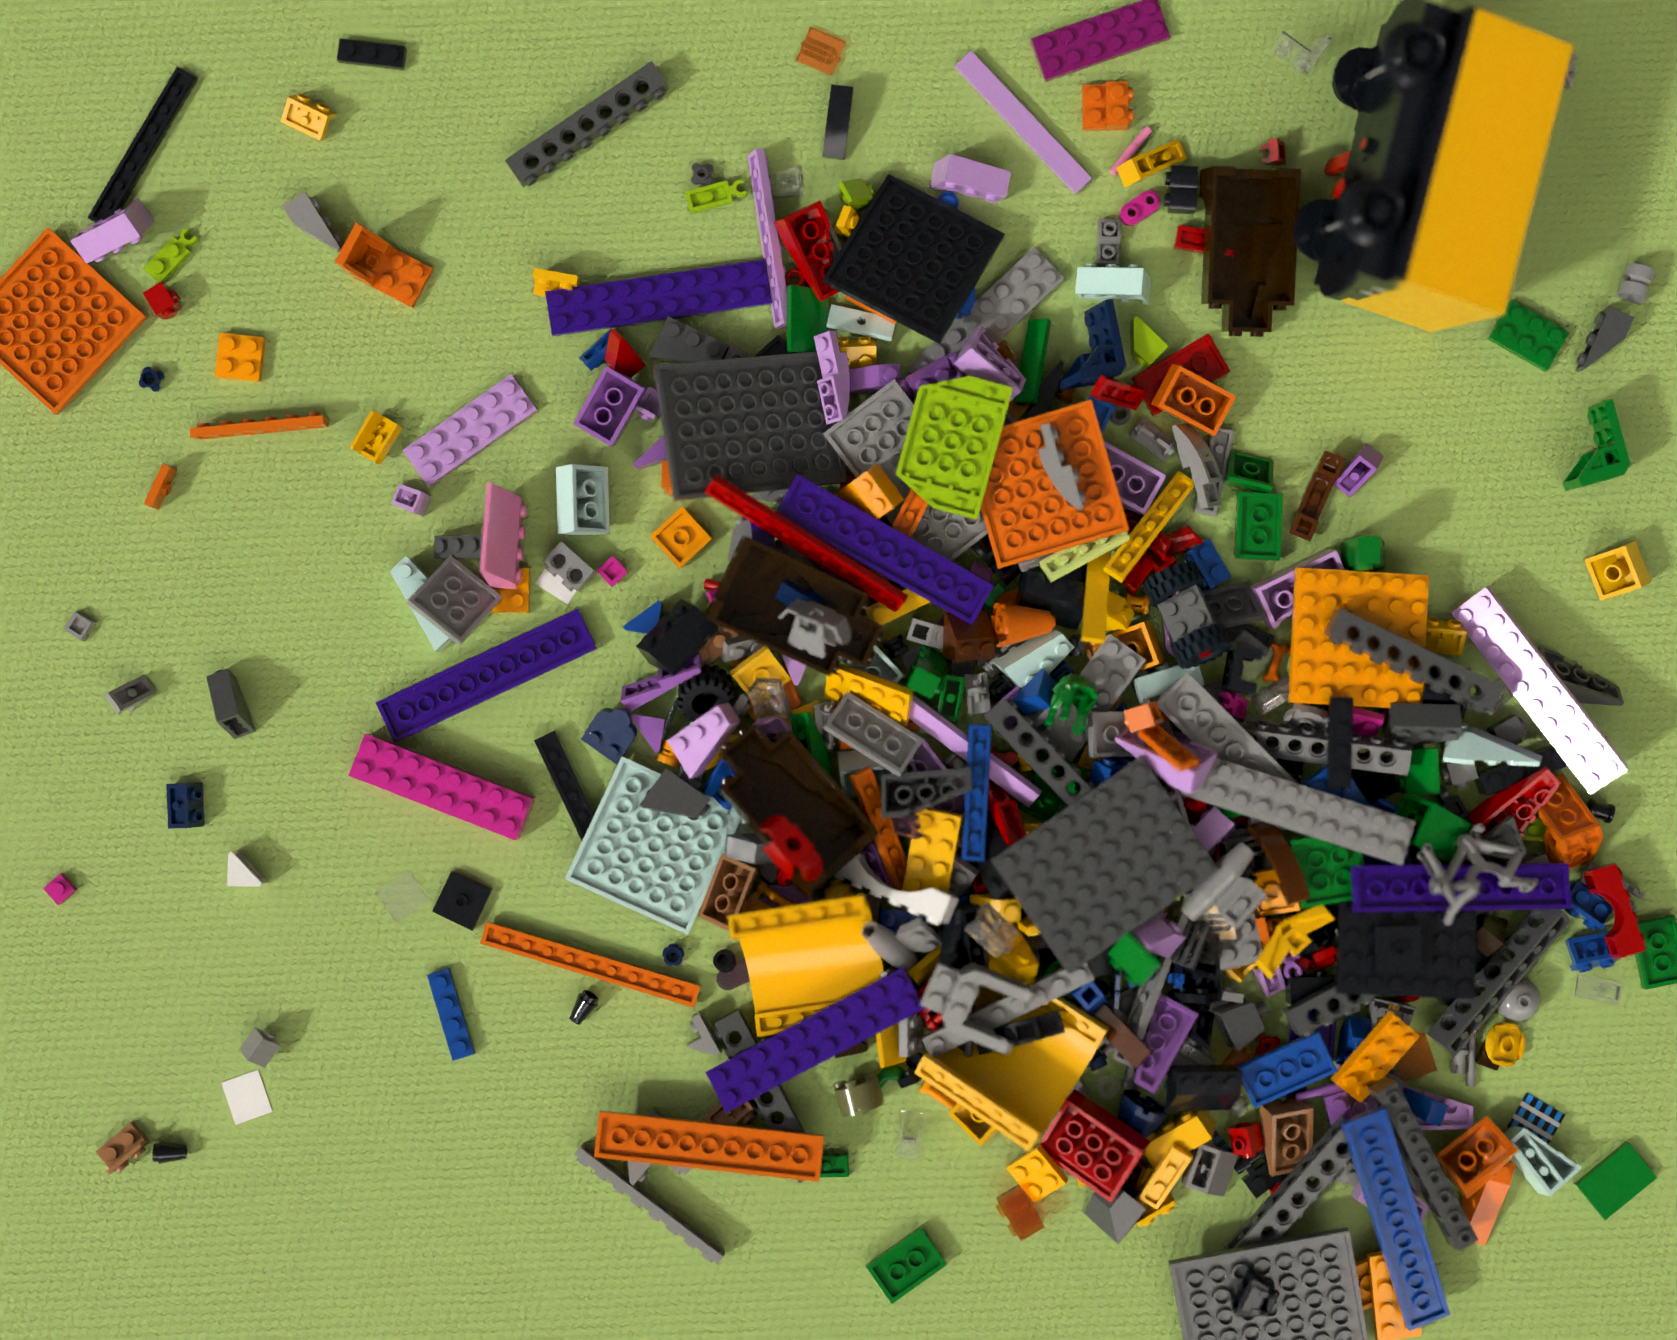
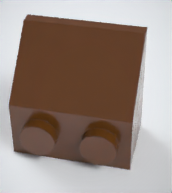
M985 609L980 610L972 625L949 612H944L942 656L954 662L995 658L996 636Z

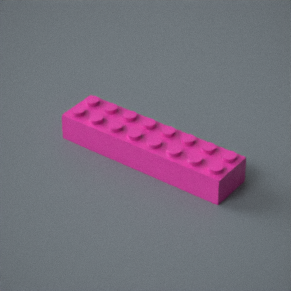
M364 734L348 775L515 841L520 839L535 801V797L373 734Z

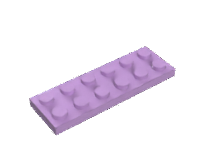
M510 374L403 449V452L427 486L431 487L538 410L513 375Z

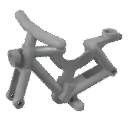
M1477 824L1468 835L1462 834L1456 840L1458 849L1445 873L1432 851V846L1425 844L1422 850L1418 852L1417 857L1423 862L1433 879L1429 883L1430 893H1443L1451 904L1445 914L1444 924L1451 925L1456 913L1464 903L1478 893L1480 882L1476 879V875L1480 872H1490L1497 875L1498 883L1501 887H1519L1521 892L1533 890L1538 884L1537 879H1522L1514 876L1523 855L1526 853V849L1522 846L1514 847L1482 840L1480 835L1484 831V825ZM1480 854L1508 859L1509 861L1504 868L1494 863L1485 862ZM1464 856H1466L1467 859L1471 860L1473 866L1469 868L1464 881L1451 883ZM1465 890V891H1464L1463 893H1461L1458 897H1457L1456 894L1454 893V892H1456V891Z

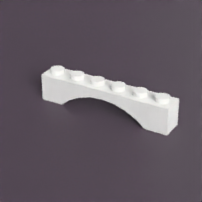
M861 853L833 876L843 881L847 878L851 880L852 886L863 890L866 887L870 889L869 894L878 898L885 896L889 898L888 903L897 907L904 905L908 907L907 912L919 917L920 914L928 916L927 921L938 926L940 923H949L959 900L934 888L915 892L896 890L885 884L875 875L868 865L865 856Z

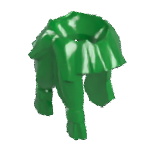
M1071 673L1063 676L1051 689L1054 694L1051 700V709H1049L1044 724L1050 726L1054 723L1055 715L1061 704H1063L1062 713L1059 719L1061 721L1067 720L1071 704L1076 707L1077 715L1072 731L1073 734L1079 735L1087 727V718L1090 710L1097 702L1098 693L1094 682L1085 679L1083 676Z

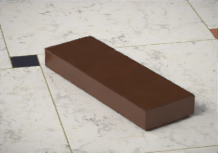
M1105 1003L1091 1016L1109 1028L1105 1037L1136 1069L1153 1053Z

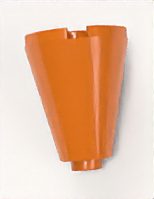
M1003 602L993 605L992 609H996V614L991 616V626L996 636L995 640L999 642L996 644L997 647H1006L1049 634L1055 628V617L1051 615L1050 611Z

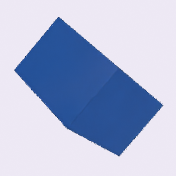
M658 600L625 624L623 628L629 632L648 634L662 618L664 605Z
M1042 668L1011 700L1025 715L1051 708V700L1054 694L1051 689L1057 682Z
M1406 1087L1403 1095L1414 1116L1425 1122L1441 1126L1449 1105Z

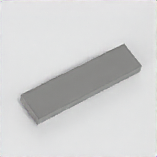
M1223 427L1219 428L1216 436L1210 435L1208 447L1215 458L1223 480L1216 483L1219 497H1221L1235 432V430ZM1196 498L1193 513L1216 517L1219 506L1201 509L1200 503Z

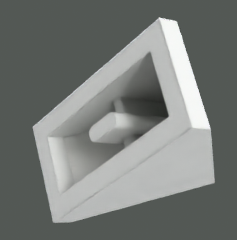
M238 850L231 851L228 854L227 886L260 887L268 883Z

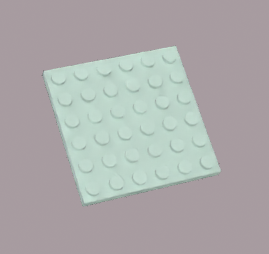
M621 757L565 880L688 935L703 903L721 853L725 854L726 835L734 834L741 816L733 807L731 811L724 809L713 797L708 795L705 796L710 799L707 804L711 807L703 817L699 815L697 819L644 809L640 806V803L661 774L625 757Z

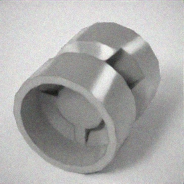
M1639 263L1627 264L1623 274L1625 281L1620 283L1617 296L1628 302L1645 303L1650 291L1647 286L1652 284L1656 271L1649 266Z

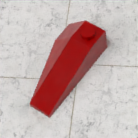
M816 201L774 221L783 244L819 302L838 293L839 291L823 283V278L833 263L832 250L834 249L833 242L830 241V221L821 201Z

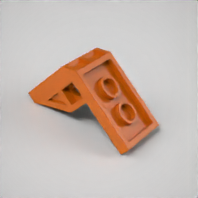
M357 223L352 228L335 260V263L350 276L411 308H414L434 271L433 268L393 248L388 242Z
M1562 773L1555 776L1561 784L1546 805L1541 806L1536 814L1546 826L1543 840L1549 862L1568 863L1570 870L1593 861L1604 836L1601 825Z

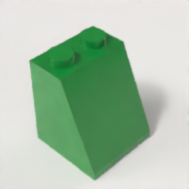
M1408 793L1404 794L1394 814L1415 821L1408 845L1421 851L1425 844H1430L1436 858L1449 864L1458 849L1456 840L1460 835L1467 834L1471 826L1469 822L1441 806Z

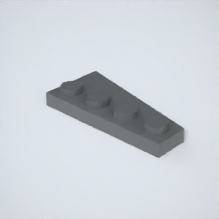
M1511 815L1507 816L1481 837L1482 840L1514 847H1524L1515 819ZM1527 852L1523 855L1522 859L1528 857ZM1480 854L1485 862L1507 864L1509 861L1508 859ZM1464 856L1460 865L1473 863Z

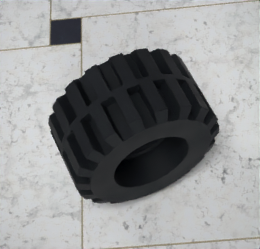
M704 664L699 674L678 685L679 710L683 712L685 718L689 717V721H696L717 705L729 702L733 708L734 683L731 675L727 674L723 668L719 670V666L714 665L710 667L709 664ZM708 692L714 695L700 696L698 694Z

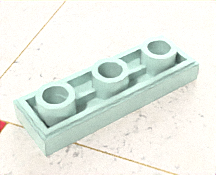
M831 304L826 327L891 341L895 324L873 313Z

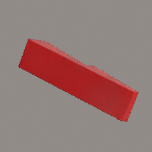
M989 779L988 809L1006 844L1012 845L1027 835L1016 801H1010L1007 791Z

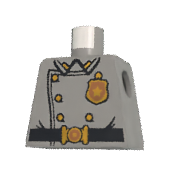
M1375 997V1001L1367 1004V1018H1370L1373 1030L1383 1017L1391 1011L1409 1026L1416 1008L1411 1005Z

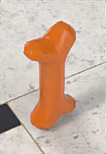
M1272 643L1273 657L1269 670L1262 675V679L1264 682L1272 680L1275 683H1279L1281 680L1278 677V668L1283 654L1289 648L1287 644L1278 645L1277 643Z

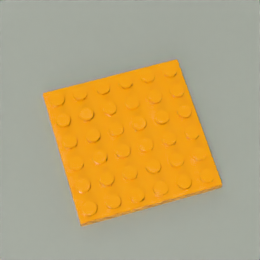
M1295 568L1288 703L1329 705V697L1353 698V706L1390 708L1391 703L1422 704L1424 682L1423 684L1416 683L1410 680V675L1404 672L1402 675L1389 670L1390 666L1382 663V665L1370 661V656L1364 653L1362 655L1355 654L1349 651L1350 647L1343 643L1340 646L1330 642V637L1324 635V631L1334 610L1343 609L1426 649L1429 575ZM1352 627L1348 629V636L1351 639L1355 637V630ZM1370 637L1368 645L1372 649L1375 647L1376 642L1373 637ZM1390 647L1388 654L1392 659L1395 657L1396 651L1393 647ZM1411 656L1409 658V665L1414 668L1416 660Z

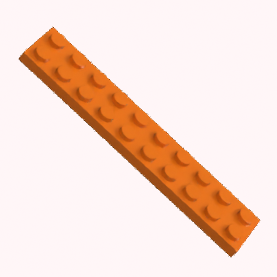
M600 1110L594 1157L819 1182L824 1135Z

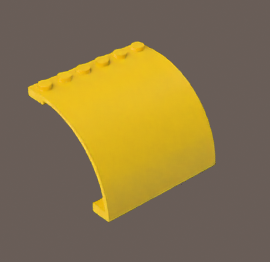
M864 895L728 916L730 939H739L748 969L755 1009L757 1037L777 1035L881 979L880 973L884 971L882 957L873 951L861 933L863 926L867 922L873 921Z
M989 960V969L998 972L994 968L995 964ZM979 985L975 1010L1006 994L984 985ZM1060 996L1004 1024L1059 1010L1065 1033L1015 1046L1010 1054L994 1051L979 1055L976 1042H974L973 1055L971 1057L963 1055L965 1052L958 1047L937 1057L926 1053L914 1073L1030 1151L1075 1087L1109 1028Z

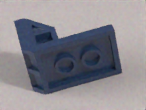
M1113 299L1104 300L1084 312V322L1088 328L1089 345L1092 348V353L1082 354L1076 358L1059 381L1061 390L1095 386L1101 375L1115 378L1121 375L1124 370L1126 360Z

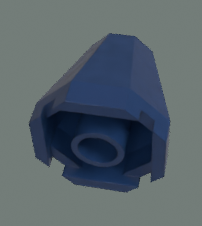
M1124 1089L1120 1097L1118 1119L1147 1138L1164 1121L1166 1117L1165 1107L1148 1095H1146V1099L1139 1097L1141 1092L1137 1090Z

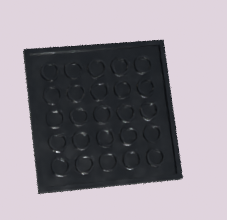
M888 174L824 276L823 283L941 344L1003 241L1005 234Z

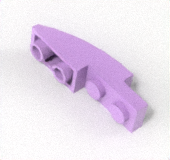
M835 330L814 336L823 378L818 380L817 383L826 425L846 418L850 396L846 352H840Z

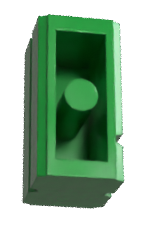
M943 674L941 679L943 686L939 692L936 712L948 721L958 722L966 678Z

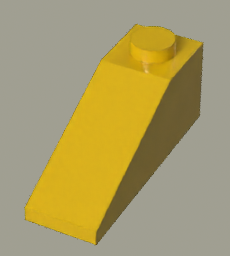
M1176 139L1133 157L1116 167L1124 187L1127 188L1170 168L1171 165H1176L1186 160L1187 157L1179 139Z

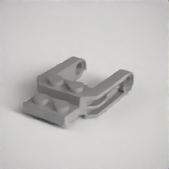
M937 962L920 1000V1005L941 1013L949 1032L1001 1053L1010 1054L1015 1043L1013 1040L1010 1041L1003 1036L995 1034L994 1030L966 1020L979 991L978 987L979 985H984L1026 1003H1033L1038 991L1028 984L976 963L957 970Z

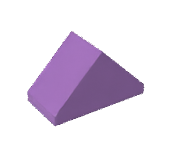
M633 714L631 719L654 752L659 753L662 750L663 740L660 739L667 720Z

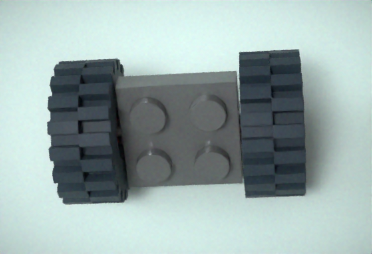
M1185 561L1180 564H1174L1170 568L1166 567L1163 571H1158L1156 575L1149 577V580L1145 581L1143 586L1152 606L1159 608L1173 639L1171 648L1180 668L1189 669L1192 666L1203 665L1207 661H1212L1216 657L1222 656L1223 653L1232 648V642L1224 625L1216 623L1201 591L1204 581L1195 562L1188 561L1186 563Z

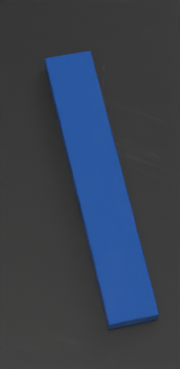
M968 724L966 768L971 767L972 790L965 793L961 860L985 861L992 725Z

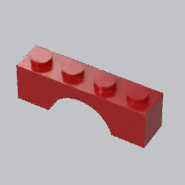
M1607 864L1582 872L1589 894H1597L1604 897L1614 910V925L1611 931L1604 937L1611 958H1624L1646 951L1644 946L1645 938L1637 926L1638 918L1631 908L1629 902L1630 894L1624 888L1622 882L1623 874L1620 868L1617 867V864Z

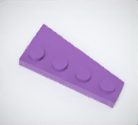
M1162 994L1159 995L1145 1040V1045L1153 1053L1138 1068L1135 1077L1136 1084L1154 1094L1157 1092L1198 1018L1196 1012Z

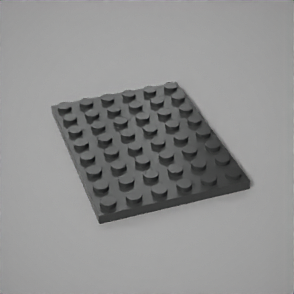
M817 352L662 364L653 367L674 501L711 498V496L704 492L716 474L747 494L789 489L797 474L817 486L847 482L844 461L823 435L824 432L837 422L826 425L817 383L818 380L823 379Z
M1142 756L1133 760L990 860L1067 974L1074 972L1124 937L1126 931L1131 932L1219 870Z
M1348 1227L1168 1260L1183 1340H1368ZM1247 1270L1253 1271L1265 1280L1269 1288L1280 1292L1269 1317L1259 1315L1256 1317H1237L1231 1307V1302Z

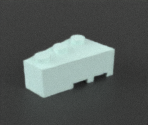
M1053 628L1051 633L1029 639L1017 648L1015 646L1010 648L1009 652L1002 657H996L991 661L1021 690L1042 668L1050 674L1071 652L1074 646L1062 633Z
M1511 1126L1503 1133L1518 1149V1152L1511 1160L1538 1194L1553 1195L1583 1168L1566 1158L1561 1152L1547 1145L1546 1142L1525 1128Z

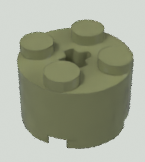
M875 1072L866 1075L864 1073L851 1076V1081L846 1082V1080H842L833 1084L842 1116H852L858 1111L864 1113L883 1105V1102H885Z

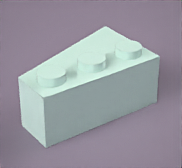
M1085 264L1084 267H1077L1075 294L1081 299L1103 301L1122 299L1121 302L1128 303L1129 299H1140L1142 304L1149 305L1151 277L1140 265H1128V268H1119L1120 266L1115 264H1108L1106 267Z
M1169 664L1155 667L1156 672L1148 674L1147 670L1138 672L1131 681L1137 705H1144L1158 700L1186 672L1201 686L1205 685L1199 665L1197 667L1192 666L1189 669H1182L1179 664L1173 667H1169Z

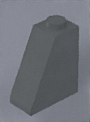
M228 669L218 670L214 674L206 676L216 722L234 739L256 732L237 678Z
M665 768L640 803V806L644 809L696 819L699 815L703 817L711 807L707 804L710 800L667 768Z

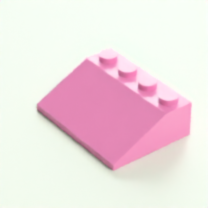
M487 483L480 572L491 588L517 589L518 582L522 581V569H519V561H523L524 557L521 539H525V526H522L523 518L527 517V505L524 504L520 496L493 483Z

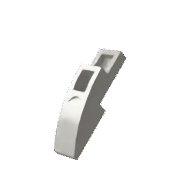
M1049 423L1040 425L1046 448L1040 449L1038 452L1047 475L1059 493L1078 511L1083 510L1082 504H1086L1083 490L1078 491L1076 482H1080L1077 469H1072L1071 464L1061 466V463L1065 462L1062 450H1057L1054 442L1059 440L1056 428H1051Z
M1187 423L1173 425V436L1177 444L1179 459L1183 469H1191L1192 480L1195 484L1197 499L1201 509L1220 506L1221 501L1216 483L1223 480L1208 445L1191 425Z

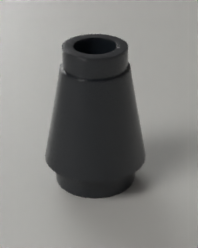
M583 990L582 993H579L569 1017L570 1020L580 1025L598 1006L599 998L588 990Z
M163 1141L153 1145V1162L162 1164L187 1158V1145Z

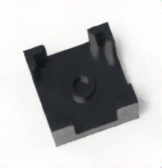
M1238 644L1232 645V648L1227 651L1220 690L1245 695L1256 694L1257 683L1240 680V676L1244 667L1243 660L1250 662L1254 659L1261 660L1264 649Z

